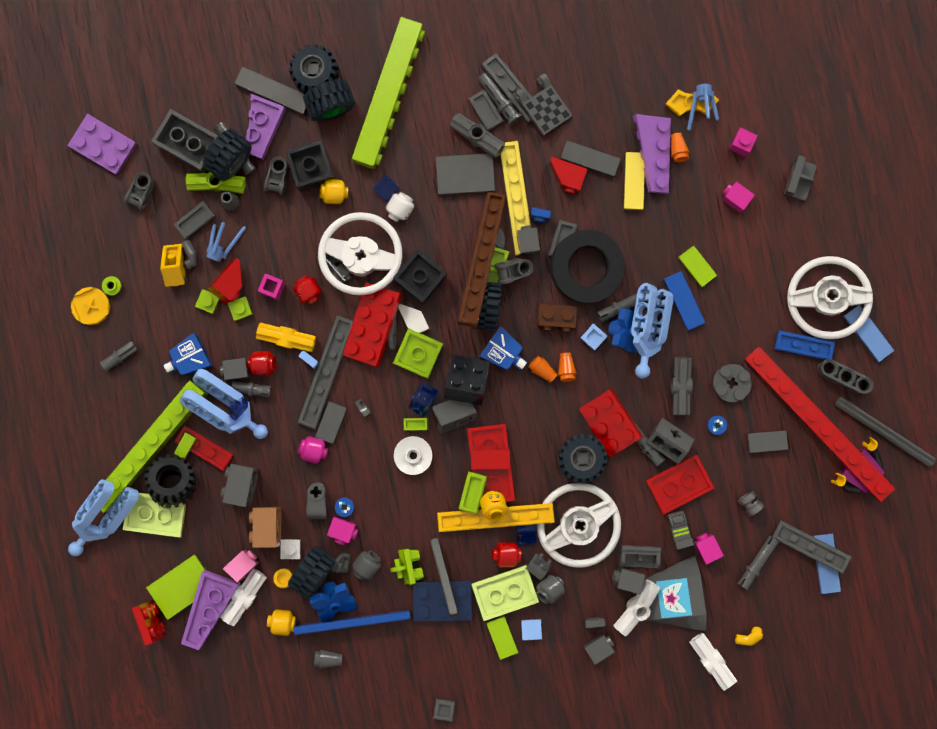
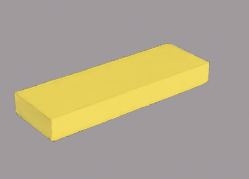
M637 152L625 153L624 210H643V168H645L641 154Z

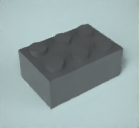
M170 109L151 142L159 149L196 170L206 173L207 169L202 165L203 158L207 149L218 135Z

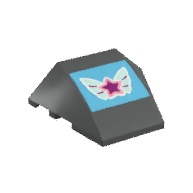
M695 554L644 579V581L648 579L661 588L649 607L651 612L650 616L646 619L647 621L706 632L707 614L701 574Z

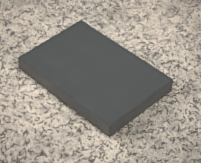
M491 154L436 157L438 195L495 192L493 156Z

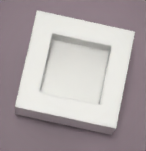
M281 539L280 559H301V539Z

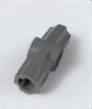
M674 357V377L671 380L673 415H690V395H692L693 388L691 378L692 358Z

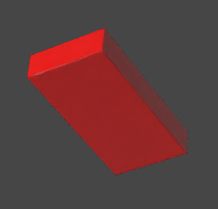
M471 450V470L510 469V450Z

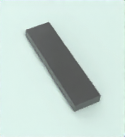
M495 53L482 63L481 66L508 100L513 102L512 105L529 124L532 121L522 105L515 100L513 95L522 88L528 99L532 96L499 55Z
M245 67L241 68L235 81L236 86L297 113L305 114L307 108L303 100L304 93Z
M780 520L772 538L842 574L852 556Z
M435 538L430 542L451 618L457 617L458 612L438 538Z

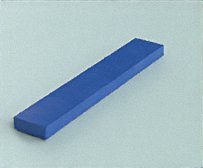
M404 610L295 625L293 629L294 634L298 635L408 620L411 618V611Z

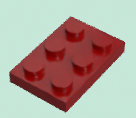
M612 388L579 408V411L598 440L604 445L609 457H612L643 437Z
M151 600L132 608L145 646L165 637L166 628L164 623L159 620V609L156 603H153Z

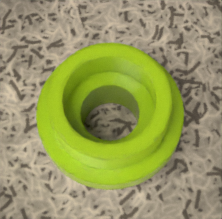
M109 276L102 282V289L108 295H116L121 290V282L116 277ZM113 282L114 287L112 289H109V283Z

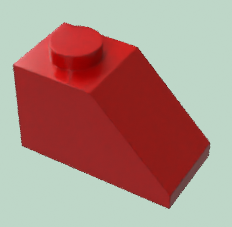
M551 157L549 164L560 187L568 194H579L588 169Z
M238 258L232 260L208 287L224 304L229 301L234 302L240 295L238 292L242 288L240 260Z

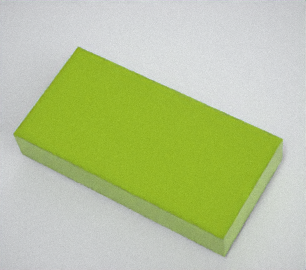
M692 246L678 257L701 288L717 276L695 246Z
M468 472L459 505L460 510L478 514L480 500L483 496L488 476Z
M505 616L486 622L500 660L518 653Z

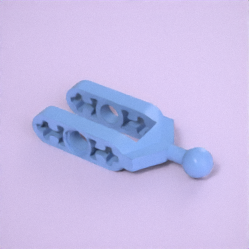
M643 283L638 289L631 333L634 337L633 344L641 355V361L635 369V374L641 379L647 378L650 374L648 366L649 357L659 352L662 344L667 339L673 305V294L670 291L664 289L657 291L654 285ZM647 307V314L643 316V309ZM662 312L663 317L658 322L657 317Z
M204 369L196 371L193 376V382L197 386L238 412L233 419L229 414L191 390L184 391L180 398V403L216 428L227 431L230 434L247 427L253 431L257 439H263L268 435V429L265 425H257L251 421L249 402L244 399L241 393Z
M100 480L75 515V520L72 522L73 529L80 538L69 545L68 552L70 555H81L86 541L105 539L110 534H113L138 501V490L126 487L102 518L99 526H95L91 522L111 497L114 490L113 482Z

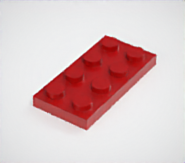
M366 282L364 287H368L373 284ZM383 288L377 292L361 296L343 356L379 367L402 297L401 293Z
M506 424L467 429L470 455L471 450H509ZM511 464L510 469L472 470L473 473L488 476L483 496L489 491H495L504 496L505 502L515 501Z

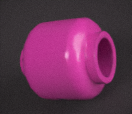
M308 436L305 440H301L298 454H300L303 461L317 464L321 459H325L328 448H325L323 440Z

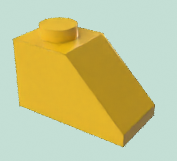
M182 244L163 246L160 269L165 287L185 284L186 271Z

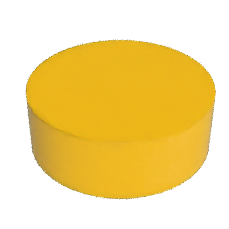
M286 568L279 569L274 574V583L280 588H287L288 581L293 573Z

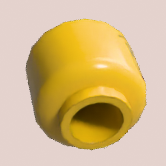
M328 179L320 185V198H323L324 203L342 204L344 198L348 197V187H345L342 180Z
M489 491L480 500L483 516L492 521L500 520L507 512L505 498L499 492Z
M276 609L273 611L272 616L268 615L267 627H270L272 634L289 636L291 632H294L293 627L296 625V616H293L291 611Z

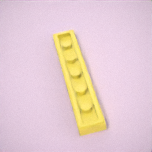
M518 141L505 143V147L500 155L515 256H519L517 231L521 230L522 226L530 225L519 145Z

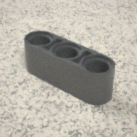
M824 360L817 365V373L821 377L855 394H867L873 389V382L869 377L834 360ZM825 364L831 366L829 374L824 371ZM843 372L847 373L848 375L847 382H844L841 379V374ZM860 381H863L866 385L864 391L860 390L858 386Z

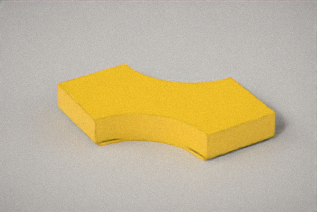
M677 90L665 105L680 117L682 114L691 111L693 94ZM714 96L715 103H717L719 99ZM697 99L695 111L706 115L705 102H699V99ZM709 101L710 110L712 109L711 101Z

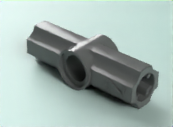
M460 113L453 117L450 128L468 139L472 146L480 147L495 158L502 153L505 143L486 131L483 125L475 124ZM476 133L481 134L480 137H474L473 135Z

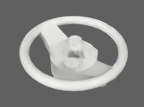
M351 213L340 217L326 229L319 243L318 261L323 275L335 288L352 295H367L383 289L393 280L401 265L402 245L395 229L383 218L370 213ZM355 220L371 221L380 225L390 235L394 244L395 254L378 249V245L367 237H351L348 241L330 237L345 223ZM360 253H364V255H366V258L358 260L359 258L357 257V255ZM326 254L343 262L348 271L355 276L365 277L373 271H389V273L374 285L361 288L351 287L343 284L333 276L326 262Z
M825 256L813 259L798 269L789 284L787 302L791 316L805 332L822 339H839L851 335L866 322L872 309L873 293L867 276L857 265L844 258ZM823 264H837L846 267L859 278L863 287L848 285L839 276H827L813 287L796 291L803 275L810 269ZM829 291H832L837 297L830 300L827 295ZM864 304L861 315L851 326L835 332H826L813 328L802 319L797 310V307L815 308L817 312L824 315L833 316L845 311L848 306Z
M570 483L554 490L542 504L553 503L562 494L575 490L591 492L603 501L589 508L575 506L568 509L560 519V525L548 535L545 534L544 524H537L538 538L544 550L557 562L569 567H589L603 561L616 547L621 533L620 513L613 499L602 489L587 483ZM612 515L614 524L612 537L605 549L598 555L589 559L574 560L566 558L555 551V549L571 543L575 545L591 543L597 537L599 526ZM578 520L585 523L582 531L575 529Z

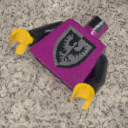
M869 437L870 443L863 442L862 445L865 448L859 449V451L884 475L882 470L883 463L877 449L878 442ZM845 466L839 473H835L838 477L837 480H831V483L838 485L847 493L860 494L869 492Z

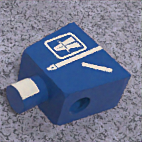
M501 326L479 356V358L490 361L491 364L506 371L511 365L522 370L528 362L519 356L523 347Z
M195 333L169 351L172 360L163 364L168 374L178 370L182 376L196 373L198 369L206 370L214 367L198 335Z

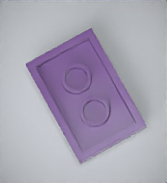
M87 114L67 146L118 176L137 143Z

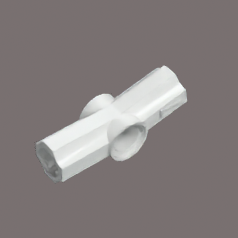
M648 579L645 580L641 594H637L628 600L627 610L613 626L621 634L628 636L639 621H644L650 616L651 611L649 607L661 588Z
M704 633L696 635L689 641L700 657V661L710 675H713L723 691L737 682L725 665L726 662L717 649L713 648Z

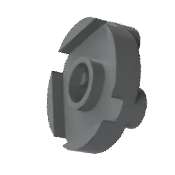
M728 364L723 366L713 376V390L719 399L725 402L733 403L743 400L751 389L750 373L740 365ZM731 378H734L737 385L731 389L729 388L730 385L727 384V380L729 381Z

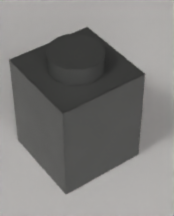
M532 225L522 226L521 230L517 231L520 256L539 253L540 246L537 227L532 228Z
M247 358L222 361L223 366H220L221 377H224V380L232 381L250 378Z
M603 633L583 645L595 665L615 653L612 649L615 646L609 636L605 637Z

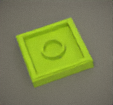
M408 328L393 364L428 379L443 343Z

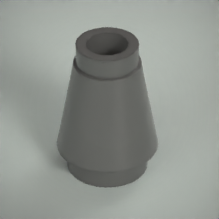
M224 192L221 195V206L227 211L235 210L239 206V197L235 193Z
M321 649L315 651L314 667L322 669L342 666V654Z

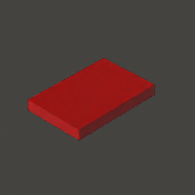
M697 454L645 480L663 515L715 489Z

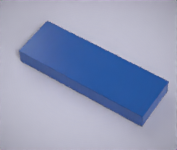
M682 271L664 278L663 280L668 291L673 294V302L686 330L689 331L704 324L703 316Z
M778 330L774 350L822 360H832L835 342Z

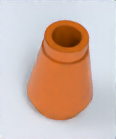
M682 133L672 134L671 158L676 163L688 160L690 152Z
M561 353L558 371L560 381L570 382L576 380L575 376L577 373L571 353Z
M536 356L528 366L532 373L550 383L557 376V373L543 357Z

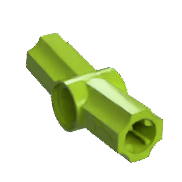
M211 172L186 174L187 191L213 190L243 194L245 190V177L233 176L226 181L220 180L218 185H212V180L216 176Z

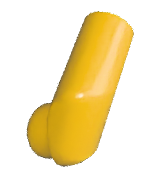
M753 627L752 633L748 636L736 634L735 644L753 646L763 638L762 629L760 627Z

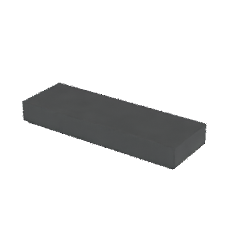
M566 141L561 160L611 177H615L620 162L618 157L570 141Z

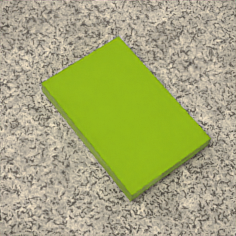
M196 554L146 587L167 620L194 601L202 571L206 570Z

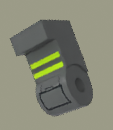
M678 511L667 514L674 548L678 550L694 546L684 512Z

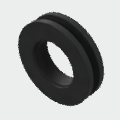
M581 230L565 237L555 248L550 262L551 277L556 288L568 299L579 303L598 302L612 295L621 284L625 271L624 256L618 244L607 234L596 230ZM584 247L594 248L600 252L606 263V271L602 280L596 285L589 287L575 282L568 268L569 259L572 254L579 248Z

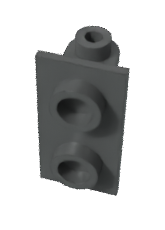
M326 254V262L333 276L342 283L349 281L352 278L350 276L351 273L343 263L337 267L335 264L339 260ZM317 256V258H316L315 260L317 261V264H318V266L320 267L319 261H318V256Z

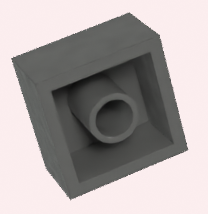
M230 464V467H227L225 472V478L227 479L226 487L223 486L221 491L223 503L242 507L252 506L259 468Z

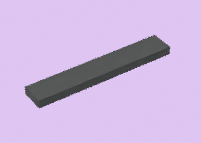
M336 316L297 423L313 429L317 428L343 357L345 345L353 324L352 320Z

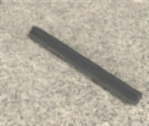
M839 397L834 404L836 407L925 465L931 467L935 463V457L843 397Z

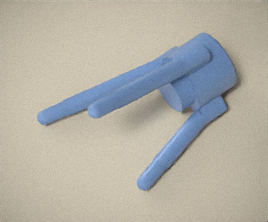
M711 84L697 85V91L693 92V102L687 127L688 131L691 130L697 99H699V102H705L707 119L710 118L709 101H711L715 120H719Z
M221 223L215 243L216 224H213L206 257L221 262L222 258L226 260L228 253L246 230L245 226L242 227L226 250L223 251L224 247L219 246L225 223Z

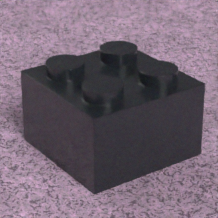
M322 140L285 151L299 192L319 186L328 179L335 180Z
M417 249L396 273L393 280L424 305L447 277V272Z
M452 354L444 399L482 406L490 361Z

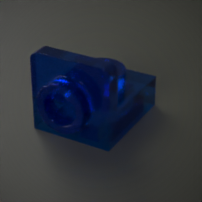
M421 382L410 402L409 408L418 415L426 416L439 390Z

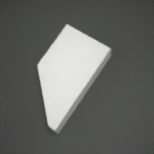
M399 304L398 308L408 328L419 333L429 329L421 311Z

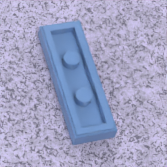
M858 305L843 316L849 326L859 318L863 308ZM869 317L855 331V334L877 362H880L894 351Z
M832 533L813 536L835 548ZM816 560L820 594L841 592L838 571Z

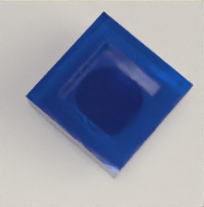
M386 174L373 187V190L386 202L400 189Z
M244 397L235 400L229 407V417L236 421L248 408V400Z
M535 524L516 526L517 545L537 543Z

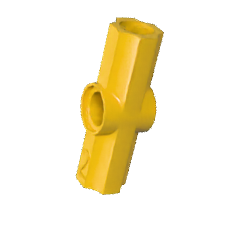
M264 323L259 324L256 333V339L275 343L277 346L289 349L296 348L307 352H313L316 342V336L296 332L297 330L283 326L276 327Z

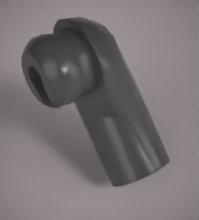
M186 240L182 243V247L189 259L184 261V265L190 270L197 266V256L191 241Z

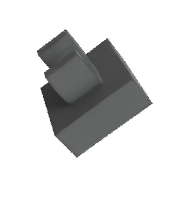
M542 553L539 555L535 554L525 568L539 580H542L551 567V560L545 561L542 558Z

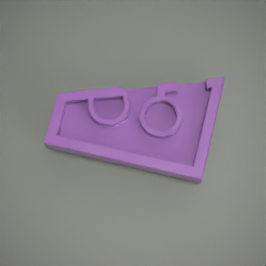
M251 94V110H249L250 119L246 140L252 144L250 155L264 160L286 108Z

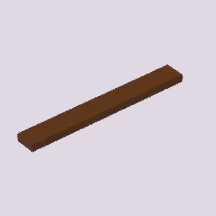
M487 192L458 325L474 328L478 326L506 195Z

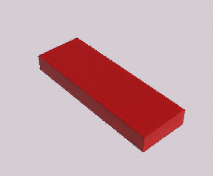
M184 425L174 442L179 444L185 432L196 437L197 439L190 452L220 470L225 471L234 454Z

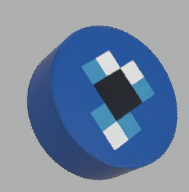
M713 416L708 420L707 428L710 433L720 435L726 431L727 422L722 416Z
M340 498L335 504V511L339 516L347 517L353 513L354 503L349 498Z

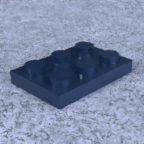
M441 581L416 582L413 584L414 621L472 620L471 581H449L458 616L453 618L450 617Z

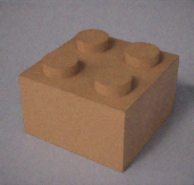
M281 507L253 508V512L249 514V522L253 523V531L249 533V542L252 543V548L281 546Z

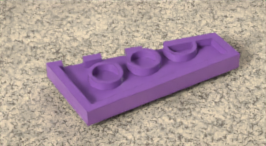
M635 114L633 119L637 125L638 131H636L637 139L640 140V154L644 160L645 168L643 169L648 193L667 194L669 193L671 118Z
M207 570L202 571L181 644L196 650L202 648L240 582Z

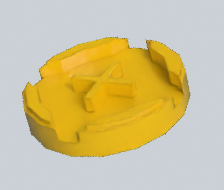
M93 287L83 288L78 291L71 302L72 314L76 320L86 325H96L104 321L111 307L107 295L100 289Z

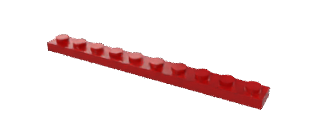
M760 347L744 360L879 502H882L895 490L886 478Z

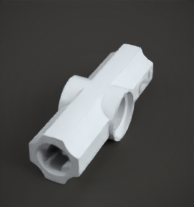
M253 568L243 584L235 591L231 602L220 618L234 627L244 611L255 600L256 593L267 577L259 570Z

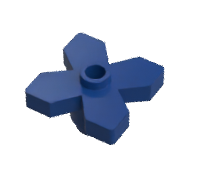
M620 308L618 319L612 321L608 328L609 334L613 336L612 346L637 354V349L633 344L634 337L631 333L633 311Z
M334 582L326 583L322 586L321 593L309 598L313 609H318L317 613L322 622L332 619L338 611L349 612L358 608L354 597L349 596L350 592L345 583L338 586Z

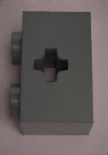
M662 418L651 432L646 443L679 464L689 452L695 439Z
M618 566V570L613 572L612 581L618 589L641 594L645 575L641 572Z

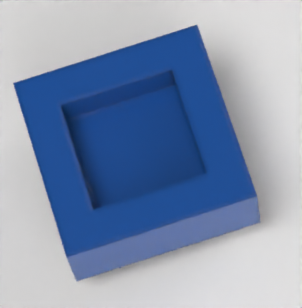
M532 207L530 218H533L534 222L545 223V221H549L551 211Z

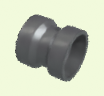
M753 490L738 500V503L746 509V514L749 517L765 507L762 501L756 498L757 495Z

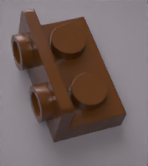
M539 303L537 327H541L542 331H553V328H558L560 332L571 333L572 330L576 329L577 306Z

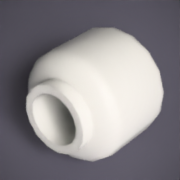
M402 192L393 194L386 206V210L389 212L388 217L396 222L399 219L407 220L414 209L413 199Z

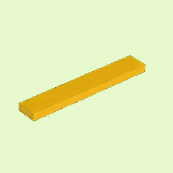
M553 503L507 507L506 514L497 521L485 518L482 509H479L478 514L467 511L437 513L439 532L554 523Z

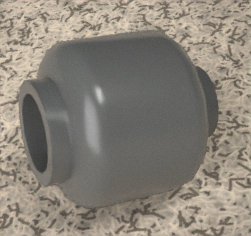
M373 551L361 552L352 564L354 575L361 580L372 579L381 568L380 557Z
M546 576L536 586L538 599L544 604H554L565 593L563 580L558 576Z

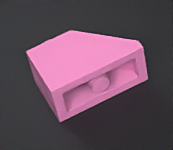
M242 550L223 570L236 582H239L259 563L256 560L258 557L251 550L248 552Z

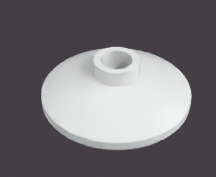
M416 436L407 437L397 444L394 450V461L402 472L409 475H417L424 472L430 466L432 450L424 439ZM411 452H415L417 454L416 459L410 458Z

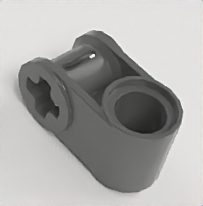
M274 157L271 160L264 183V191L270 190L278 192L280 195L284 194L289 173V164L284 158ZM279 162L284 163V168L281 171L275 169L276 164Z
M143 172L136 174L130 189L125 195L124 203L134 205L140 211H143L155 187V180ZM148 178V184L142 187V179Z
M514 258L496 263L495 268L498 270L499 275L498 283L507 284L529 276L533 271L532 262L527 259Z
M313 483L307 490V520L327 519L326 489L322 483ZM315 486L318 487V490L322 491V493L318 494V497L315 496V493H312Z

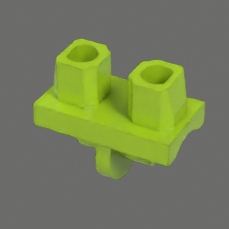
M409 549L398 550L399 558L394 559L395 567L390 568V571L396 572L398 579L403 578L404 584H415V581L424 578L422 568L413 569L412 566L413 561L420 560L419 551Z

